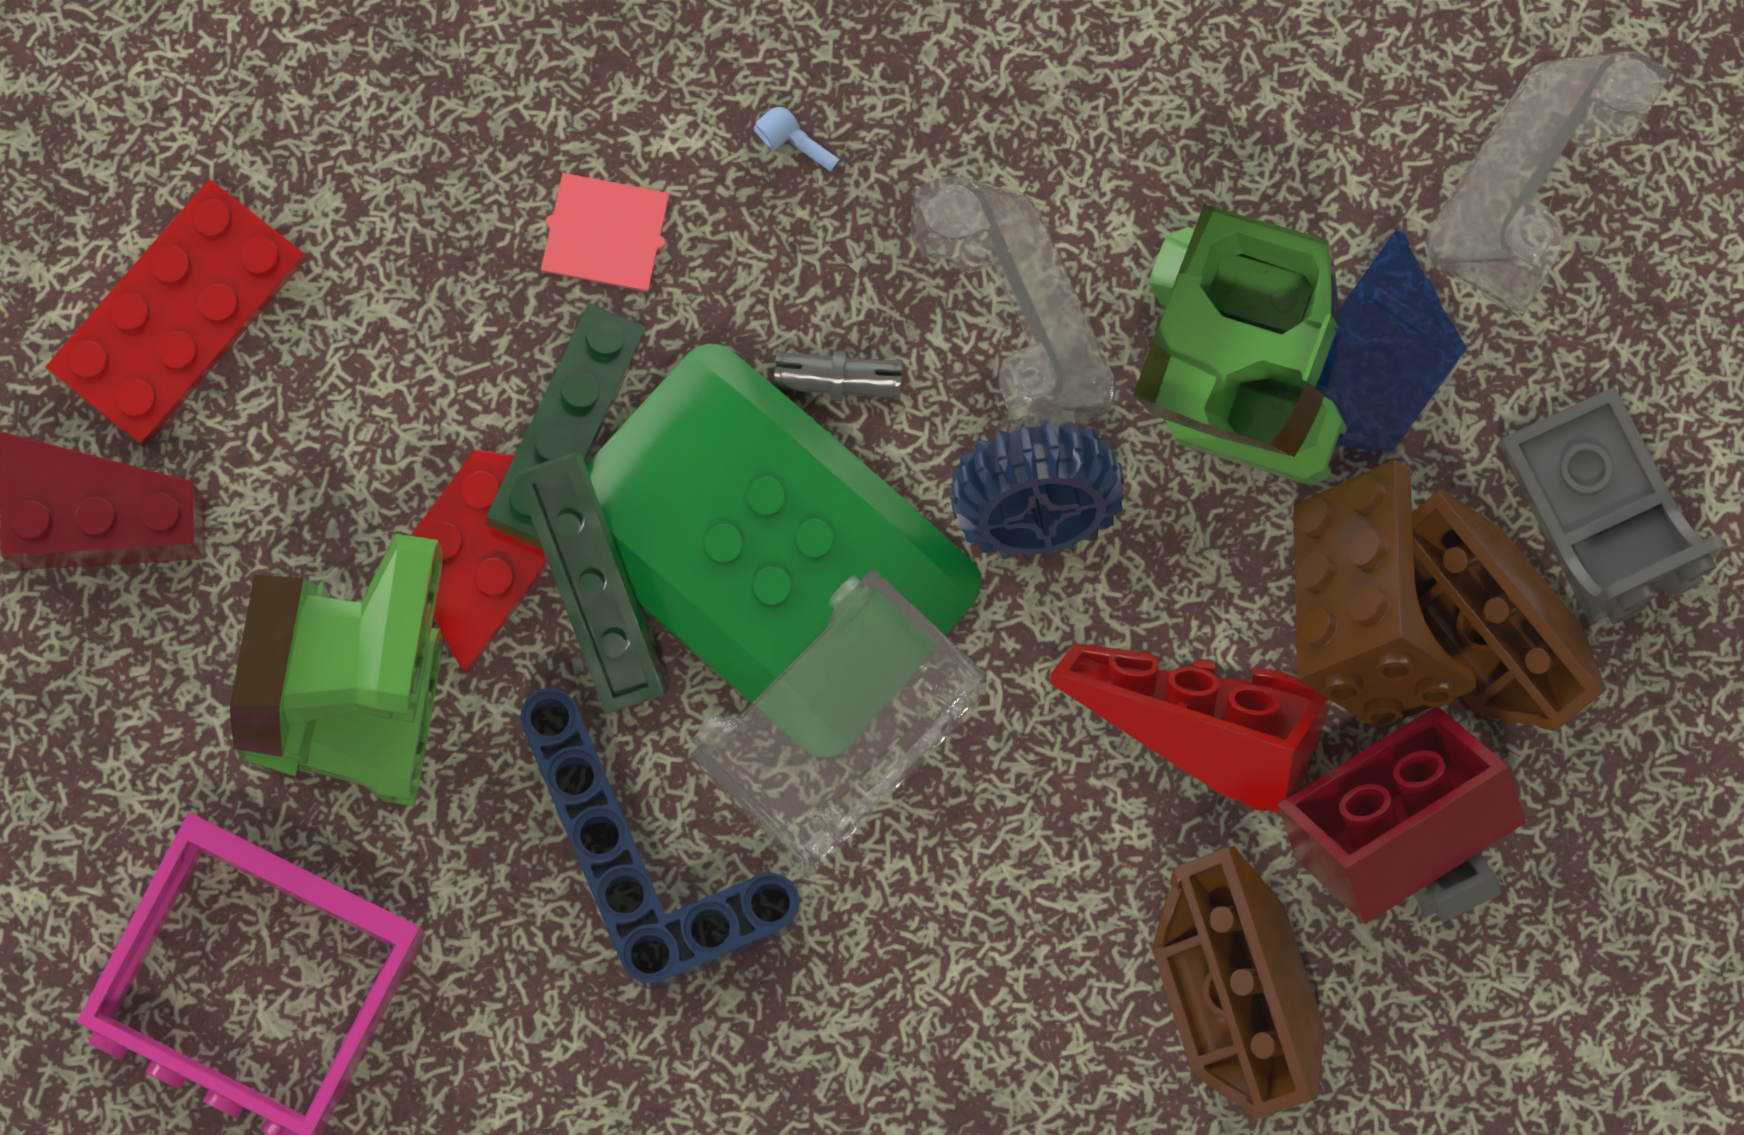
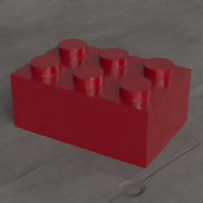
M1439 707L1431 708L1277 804L1296 860L1364 924L1372 921L1526 823L1509 766Z

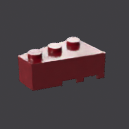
M0 431V547L2 558L15 571L205 559L204 497L193 481Z

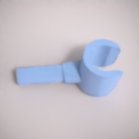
M772 108L756 121L754 126L755 133L772 151H775L789 140L797 149L804 152L830 172L839 161L836 156L810 139L800 129L797 120L786 108Z

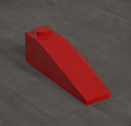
M1074 643L1051 672L1050 678L1051 685L1219 794L1241 801L1252 809L1272 811L1278 814L1280 813L1277 804L1298 792L1304 782L1332 701L1299 682L1296 676L1277 670L1253 667L1251 682L1217 678L1214 675L1215 662L1194 659L1193 667H1180L1173 671L1159 670V662L1151 653Z

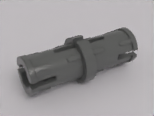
M777 350L774 386L779 391L830 394V400L843 401V395L892 398L893 400L900 401L903 360L847 357V351L834 350L833 356L784 353Z

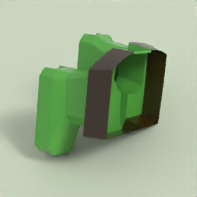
M1204 204L1195 229L1186 227L1166 236L1153 267L1149 284L1164 312L1133 395L1151 415L1166 420L1174 438L1181 446L1311 486L1330 476L1331 470L1328 468L1331 456L1340 433L1345 434L1347 429L1335 404L1316 389L1336 333L1335 328H1339V302L1331 246L1323 238Z
M395 534L361 603L330 598L323 580L310 582L305 578L254 575L230 702V721L234 749L248 764L293 781H297L299 769L360 784L383 802L415 807L444 638L440 630L432 628L443 559V550L438 540Z

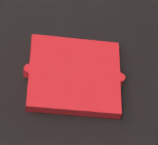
M562 173L554 213L546 218V225L550 228L541 272L649 292L657 251L665 247V239L661 236L670 194Z

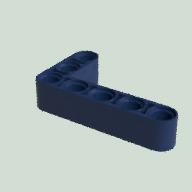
M555 688L540 689L528 696L522 705L520 715L523 731L623 968L633 983L641 988L651 990L664 988L778 939L793 930L799 921L801 911L798 890L791 880L776 873L757 875L665 915L577 705L570 695ZM549 708L562 709L569 715L568 725L564 731L555 736L541 735L534 728L538 715ZM573 766H584L594 773L593 783L590 788L579 795L566 794L559 788L560 777L564 771ZM599 824L611 825L619 832L618 843L614 849L600 855L585 849L584 838L589 829ZM628 882L641 887L644 891V899L640 907L634 912L622 914L615 912L609 907L610 893L619 884ZM778 891L785 895L790 902L788 912L778 921L767 922L761 920L752 910L754 901L763 892ZM705 917H720L730 926L729 936L718 947H703L693 938L695 926ZM653 941L666 946L670 955L668 963L662 970L657 973L648 974L636 969L633 962L634 954L641 945Z

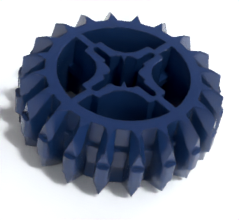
M1045 420L1038 427L1030 428L1022 423L1019 430L1010 433L997 430L995 440L977 441L975 452L960 456V467L952 472L953 482L951 484V491L953 497L951 498L953 516L958 520L959 529L964 532L967 542L979 545L982 553H991L998 550L1002 559H1008L1015 554H1023L1026 561H1028L1035 554L1047 553L1053 557L1055 551L1064 548L1076 551L1078 542L1082 540H1097L1099 529H1107L1113 526L1114 515L1123 510L1122 498L1124 493L1122 484H1124L1121 464L1117 463L1115 452L1111 449L1108 439L1098 438L1094 428H1084L1078 431L1073 421L1066 422L1060 427H1053L1049 420Z

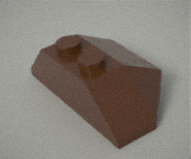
M1443 489L1436 491L1412 512L1414 575L1418 603L1426 624L1439 645L1453 659L1475 673L1476 688L1469 693L1461 695V698L1475 715L1557 731L1607 690L1584 628L1502 528Z
M1235 846L1226 847L1174 867L1169 883L1172 887L1162 909L1152 951L1191 1072L1221 1095L1242 1106L1243 1111L1255 1119L1263 1118L1317 1099L1325 1027L1284 904Z

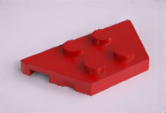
M474 450L410 535L438 540L443 550L442 572L434 619L457 663L466 673L471 671L549 565L542 549L485 526L486 516L515 455Z

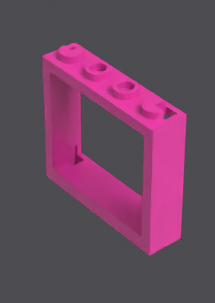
M188 812L76 1022L93 1031L88 1044L122 1061L129 1049L150 1060L145 1073L179 1090L185 1079L208 1089L203 1099V1102L236 1119L240 1116L243 1108L265 1118L266 1121L261 1131L268 1135H322L426 934L419 926ZM202 852L393 947L305 1116L114 1020Z

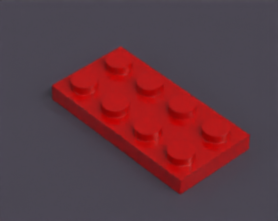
M209 178L49 361L45 368L50 374L144 448L307 260L306 255Z

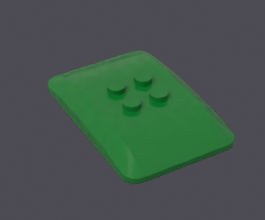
M709 343L697 346L690 351L586 465L637 605L791 741L812 756L826 758L837 755L847 748L973 606L980 594L981 578L979 571L974 563L958 547L787 396L733 351L722 345Z

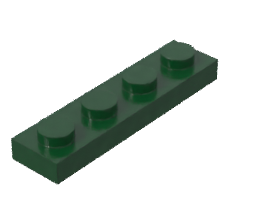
M588 302L486 516L485 526L543 550L515 476L520 470L577 451L581 452L584 463H586L645 336V326Z
M577 451L520 470L515 477L605 714L664 696L669 687L581 452Z

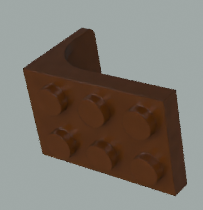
M1394 459L1294 504L1297 680L1375 727L1395 726L1401 723L1404 718L1432 707L1450 704L1456 697L1473 691L1476 688L1475 673L1453 659L1439 645L1428 628L1418 603L1414 575L1410 469Z

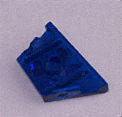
M1398 229L1395 230L1339 308V328H1335L1336 333L1316 385V389L1335 404L1347 427L1345 434L1340 433L1335 446L1393 454L1467 350L1453 322L1449 320L1440 303L1441 300L1429 278H1426L1414 256L1405 234ZM1280 391L1276 397L1281 398L1284 392Z

